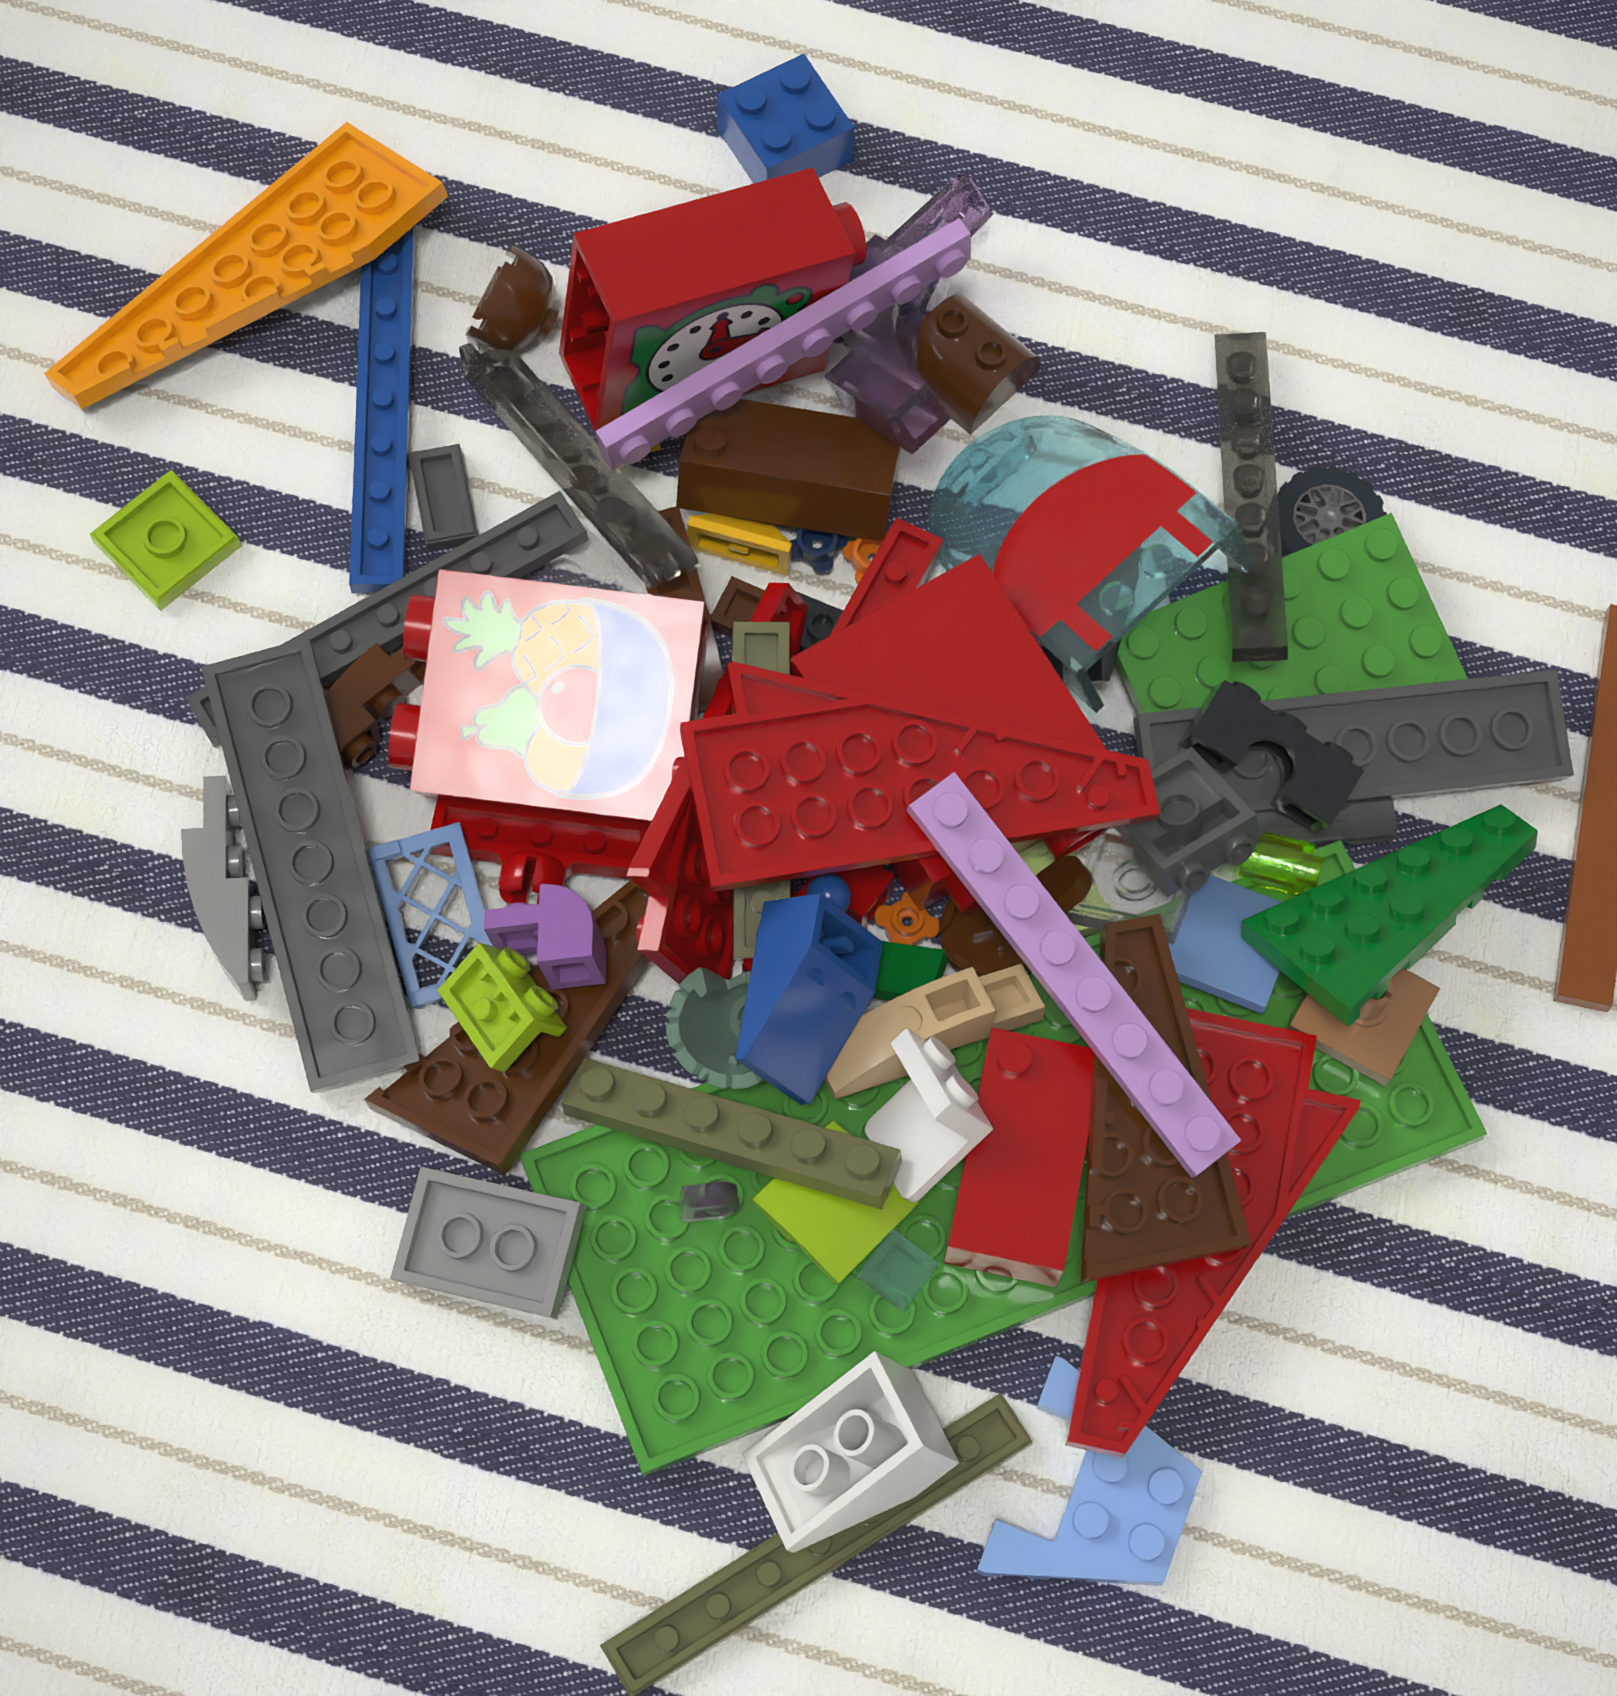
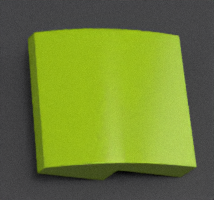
M834 1120L829 1121L824 1126L828 1129L849 1134ZM774 1177L750 1199L787 1241L795 1242L833 1284H839L919 1204L918 1201L910 1202L901 1197L894 1183L882 1209H878Z

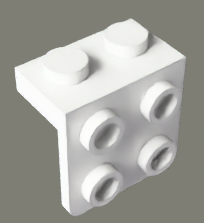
M906 1028L890 1044L911 1080L868 1120L865 1126V1133L870 1141L901 1150L902 1163L893 1183L901 1197L910 1202H917L993 1130V1127L977 1102L979 1099L978 1095L962 1078L954 1064L956 1060L950 1050L937 1038L930 1037L928 1040H925Z

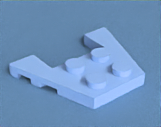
M1055 1356L1036 1409L1070 1421L1079 1371L1065 1359ZM1146 1425L1124 1458L1086 1450L1054 1541L1044 1539L996 1519L976 1573L990 1577L1003 1575L1027 1577V1579L1049 1580L1050 1578L1086 1580V1582L1162 1586L1165 1582L1202 1471Z

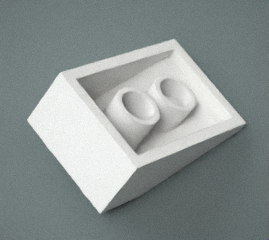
M876 1351L742 1454L786 1550L792 1553L916 1497L959 1464L912 1370Z

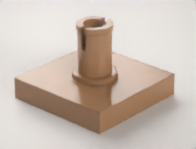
M1401 969L1389 980V989L1378 1000L1370 998L1360 1008V1017L1349 1028L1307 994L1288 1029L1317 1035L1315 1048L1386 1087L1437 996L1440 987L1407 969Z

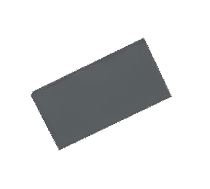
M460 444L409 452L427 553L456 548L477 537L478 534Z

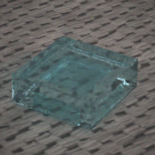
M893 1229L858 1273V1279L904 1313L936 1272L939 1263Z

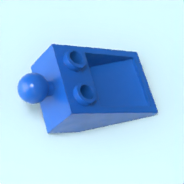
M823 874L813 879L808 885L805 896L764 902L760 925L756 933L755 953L735 1056L736 1061L800 1105L811 1103L875 994L883 945L880 939L845 913L850 905L851 892L847 883L841 877L834 874Z

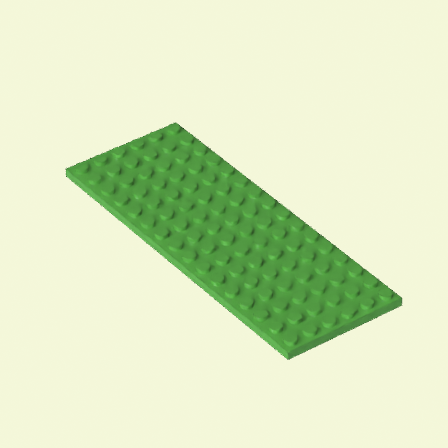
M1339 840L1234 880L1232 883L1283 902L1353 871L1355 867L1342 841ZM1186 899L1140 917L1160 914L1169 944ZM1101 932L1084 938L1098 957L1100 954ZM1280 971L1265 1011L1261 1014L1179 982L1186 1008L1284 1029L1289 1028L1308 994ZM1031 973L1029 978L1045 1005L1043 1020L1010 1031L1089 1047L1038 979ZM1428 1013L1386 1087L1315 1048L1308 1089L1359 1099L1361 1103L1359 1110L1285 1219L1481 1141L1487 1135ZM989 1037L950 1050L955 1057L956 1062L954 1064L976 1094L978 1092ZM908 1075L835 1100L824 1080L811 1103L800 1105L767 1081H763L750 1088L732 1089L731 1087L727 1089L720 1088L707 1082L691 1089L821 1127L834 1120L850 1135L869 1140L865 1133V1126L868 1120L911 1078ZM594 1125L519 1155L533 1192L579 1202L587 1206L567 1282L643 1477L787 1420L874 1351L912 1370L1091 1298L1094 1294L1096 1280L1080 1283L1089 1136L1064 1271L1057 1287L944 1264L964 1158L918 1200L919 1204L839 1284H833L795 1242H788L751 1202L750 1199L772 1178L771 1176L600 1125Z

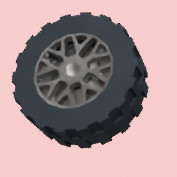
M1320 466L1311 467L1309 471L1304 473L1300 471L1294 474L1291 481L1288 483L1285 481L1280 487L1266 523L1265 533H1268L1266 543L1268 550H1271L1274 555L1273 560L1275 561L1387 515V512L1383 510L1384 502L1380 494L1377 495L1373 491V486L1367 480L1363 481L1358 477V474L1350 470L1349 472L1339 470L1340 467L1329 466V468H1320Z

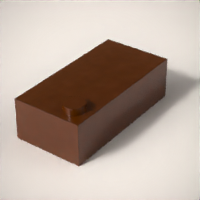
M739 399L733 406L725 410L718 411L715 409L698 419L695 426L686 433L679 459L676 506H679L680 509L883 541L898 475L904 425Z

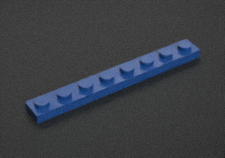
M415 225L376 259L361 266L349 586L352 594L375 593L405 576Z

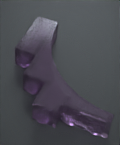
M959 172L886 240L876 234L866 242L867 254L865 262L862 265L852 267L848 283L958 218L966 226L972 237L994 215L972 178ZM942 277L924 286L913 300L902 305L895 303L878 313L876 319L867 327L858 331L851 329L841 335L851 351L824 375V378L849 413L912 455L951 420V417L928 383L920 377L917 360L921 321L923 320L928 302Z

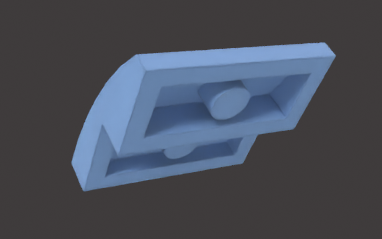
M1210 874L1206 883L1199 890L1188 894L1169 942L1179 982L1263 1014L1280 970L1241 938L1242 920L1281 903V901Z

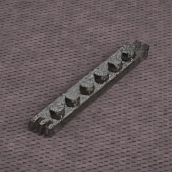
M470 342L459 347V354L462 359L460 368L465 379L649 589L662 584L660 573L666 580L671 581L680 576L679 566L687 573L699 567L694 551L619 467L611 469L601 454L600 447L514 350H498L478 342V350Z

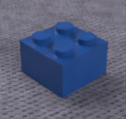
M804 53L717 94V130L753 184L812 167L818 178L853 162L855 127Z

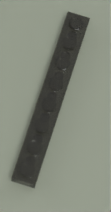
M1266 332L1214 334L1232 662L1288 660Z

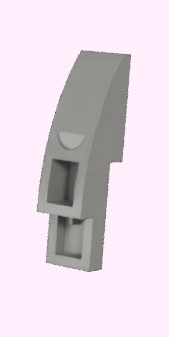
M226 775L203 777V828L181 829L182 858L187 887L195 914L215 958L228 980L245 1001L256 1000V982L265 981L266 977L264 949L256 948V929L265 928L266 917L260 896L255 895L249 878L243 877L242 848L240 845H234V827H242L236 800Z

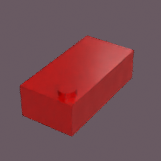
M991 1027L977 1092L979 1098L977 1102L992 1125L993 1130L964 1157L944 1264L1053 1287L1058 1286L1064 1271L1089 1136L1094 1052L1091 1048Z

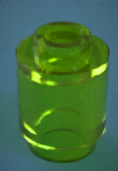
M1263 831L1262 836L1259 835V843L1256 844L1255 851L1251 857L1240 864L1238 876L1250 878L1251 885L1297 896L1304 893L1305 887L1315 888L1317 886L1323 857L1314 855L1315 843Z

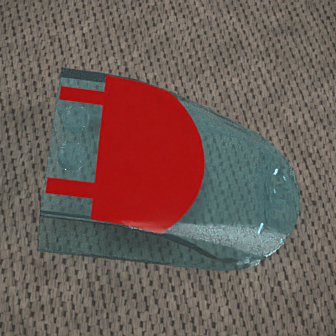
M1046 415L1021 418L984 433L965 447L951 462L941 477L931 502L929 530L930 533L944 539L943 549L938 557L944 570L947 572L980 553L1063 683L1096 713L1104 704L1086 671L1216 550L1219 549L1246 573L1255 566L1238 523L1176 472L1133 445L1088 423L1064 416Z

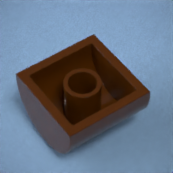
M954 294L938 304L913 331L898 357L896 373L971 435L1039 372L1041 361L1038 356L963 294Z

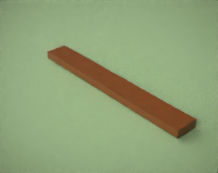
M1610 604L1605 612L1553 1001L1608 1012L1613 1006L1617 974V605Z

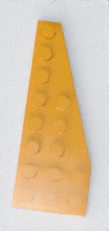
M346 122L47 370L44 375L55 390L80 409H84L373 261L448 197L443 182Z

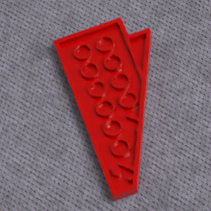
M769 582L750 622H789L790 663L791 657L799 652L808 606L789 583ZM726 671L723 677L719 679L716 691L702 719L732 714V700ZM679 756L675 759L672 766V781L627 873V876L649 895L645 915L640 918L637 926V950L678 984L699 967L709 969L730 980L735 959H732V889L710 893L685 757Z
M738 662L727 663L726 666L734 714L680 722L679 730L710 893L941 855L906 810L910 804L953 772L957 774L1010 844L1156 820L1160 815L1148 759Z
M1186 1008L1212 1103L1241 1139L1226 1154L1251 1245L1241 1250L1096 1280L1065 1446L1124 1458L1359 1110L1361 1103L1359 1099L1308 1089L1317 1035Z

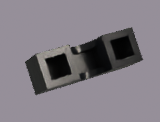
M1223 680L1210 691L1178 745L1184 749L1193 747L1210 766L1223 774L1238 765L1247 749H1261L1268 752L1277 760L1282 773L1281 785L1270 805L1315 834L1331 826L1364 770L1352 763L1353 756L1343 747L1332 742H1325L1323 744L1306 733L1307 726L1297 717L1282 711L1277 714L1260 703V695L1251 687L1241 682L1233 681L1231 684L1227 680Z

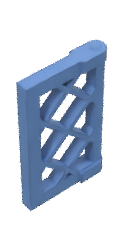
M460 822L403 839L377 844L367 849L410 1009H421L426 1005L443 1001L437 990L454 972L455 966L471 939L477 941V944L480 942L493 946L484 931L485 907ZM450 844L457 869L453 877L426 863L434 848ZM422 852L419 858L413 856V854ZM405 857L416 864L401 891L397 892L394 890L387 862ZM422 868L450 882L434 911L407 897ZM456 886L463 890L470 915L471 924L468 930L440 915ZM403 901L430 916L414 945L408 942L400 907ZM437 920L464 934L448 964L421 950ZM418 954L445 969L437 984L421 988L414 963Z

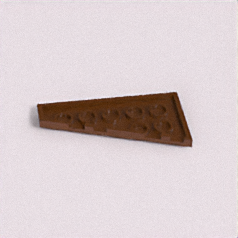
M630 880L591 912L606 943V984L552 990L538 964L528 972L536 985L547 991L558 1004L556 1013L567 1027L560 1037L540 1032L510 1067L503 1072L490 1068L458 1021L450 1028V1037L426 1057L419 1053L421 1062L405 1066L404 1068L407 1072L383 1091L379 1086L364 1100L369 1108L505 1176L650 960L637 950V926L640 918L645 915L649 895Z
M1155 914L1107 923L1101 929L1099 958L1212 1102L1161 915ZM1094 1053L1080 1283L1241 1250L1251 1245L1227 1154L1225 1153L1200 1174L1191 1178Z

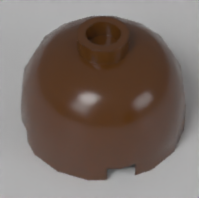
M511 244L505 255L514 259L513 262L510 264L505 261L503 267H497L472 316L476 320L482 319L479 328L471 325L467 327L465 336L497 351H515L526 347L536 334L546 338L560 310L552 307L555 285L553 277L546 266L529 252Z

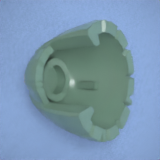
M699 967L679 984L681 990L674 992L669 1003L671 1009L666 1014V1018L669 1020L666 1024V1034L670 1047L677 1050L674 1053L675 1057L690 1074L697 1075V1079L706 1080L710 1085L725 1089L730 1087L732 1089L750 1088L765 1081L735 1060L751 971L743 972L727 980L709 969Z

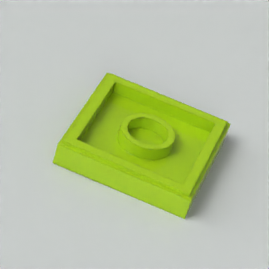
M172 470L90 533L93 543L159 611L163 610L241 547L240 540L234 532Z

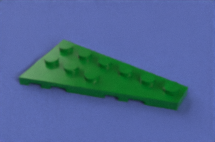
M1500 804L1243 919L1241 938L1349 1028L1360 1017V1008L1370 998L1378 1000L1389 989V980L1398 971L1410 969L1456 925L1457 915L1465 907L1473 909L1483 899L1484 889L1494 880H1503L1536 848L1538 830Z

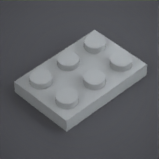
M420 1167L390 1279L557 1320L587 1206L575 1201Z

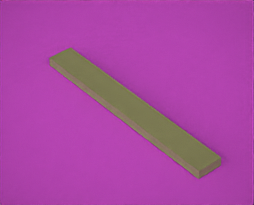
M1002 1393L942 1429L959 1464L916 1497L794 1553L786 1550L779 1533L602 1643L600 1647L628 1695L638 1696L1029 1448L1033 1441Z

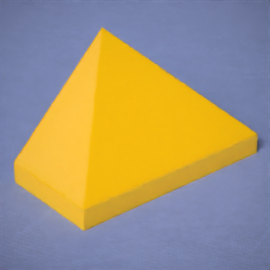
M711 513L690 516L687 523V537H689L692 550L789 575L792 543L772 523Z

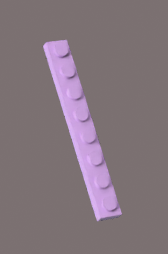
M960 218L956 219L595 431L601 454L612 470L624 463L633 464L638 462L650 452L651 447L670 436L679 437L684 435L703 416L715 409L721 411L733 406L742 397L744 392L760 383L768 384L777 380L786 372L788 366L805 356L815 357L829 348L834 339L851 329L858 331L867 327L876 319L878 313L895 303L902 305L913 300L924 286L940 277H952L961 271L967 261L971 259V233Z
M953 772L910 804L906 811L1191 1178L1197 1176L1241 1141L1238 1135L957 774Z

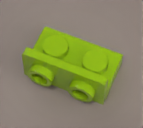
M479 942L437 991L490 1068L505 1072L540 1032L560 1037L567 1027L556 1013L558 1009L557 1002L547 991L536 985L528 974L531 969L530 965L521 954L510 947H505L502 950Z

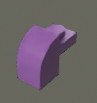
M541 884L539 904L513 903L505 908L485 910L484 931L493 947L502 950L505 947H510L521 955L537 953V963L552 990L606 984L607 948L605 940L588 905L574 891L559 885Z

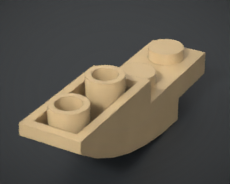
M1022 963L981 977L977 976L973 967L961 970L915 988L862 1015L824 1080L835 1100L908 1076L909 1074L890 1044L906 1028L925 1040L935 1037L951 1050L988 1038L991 1027L1010 1031L1043 1020L1045 1005Z

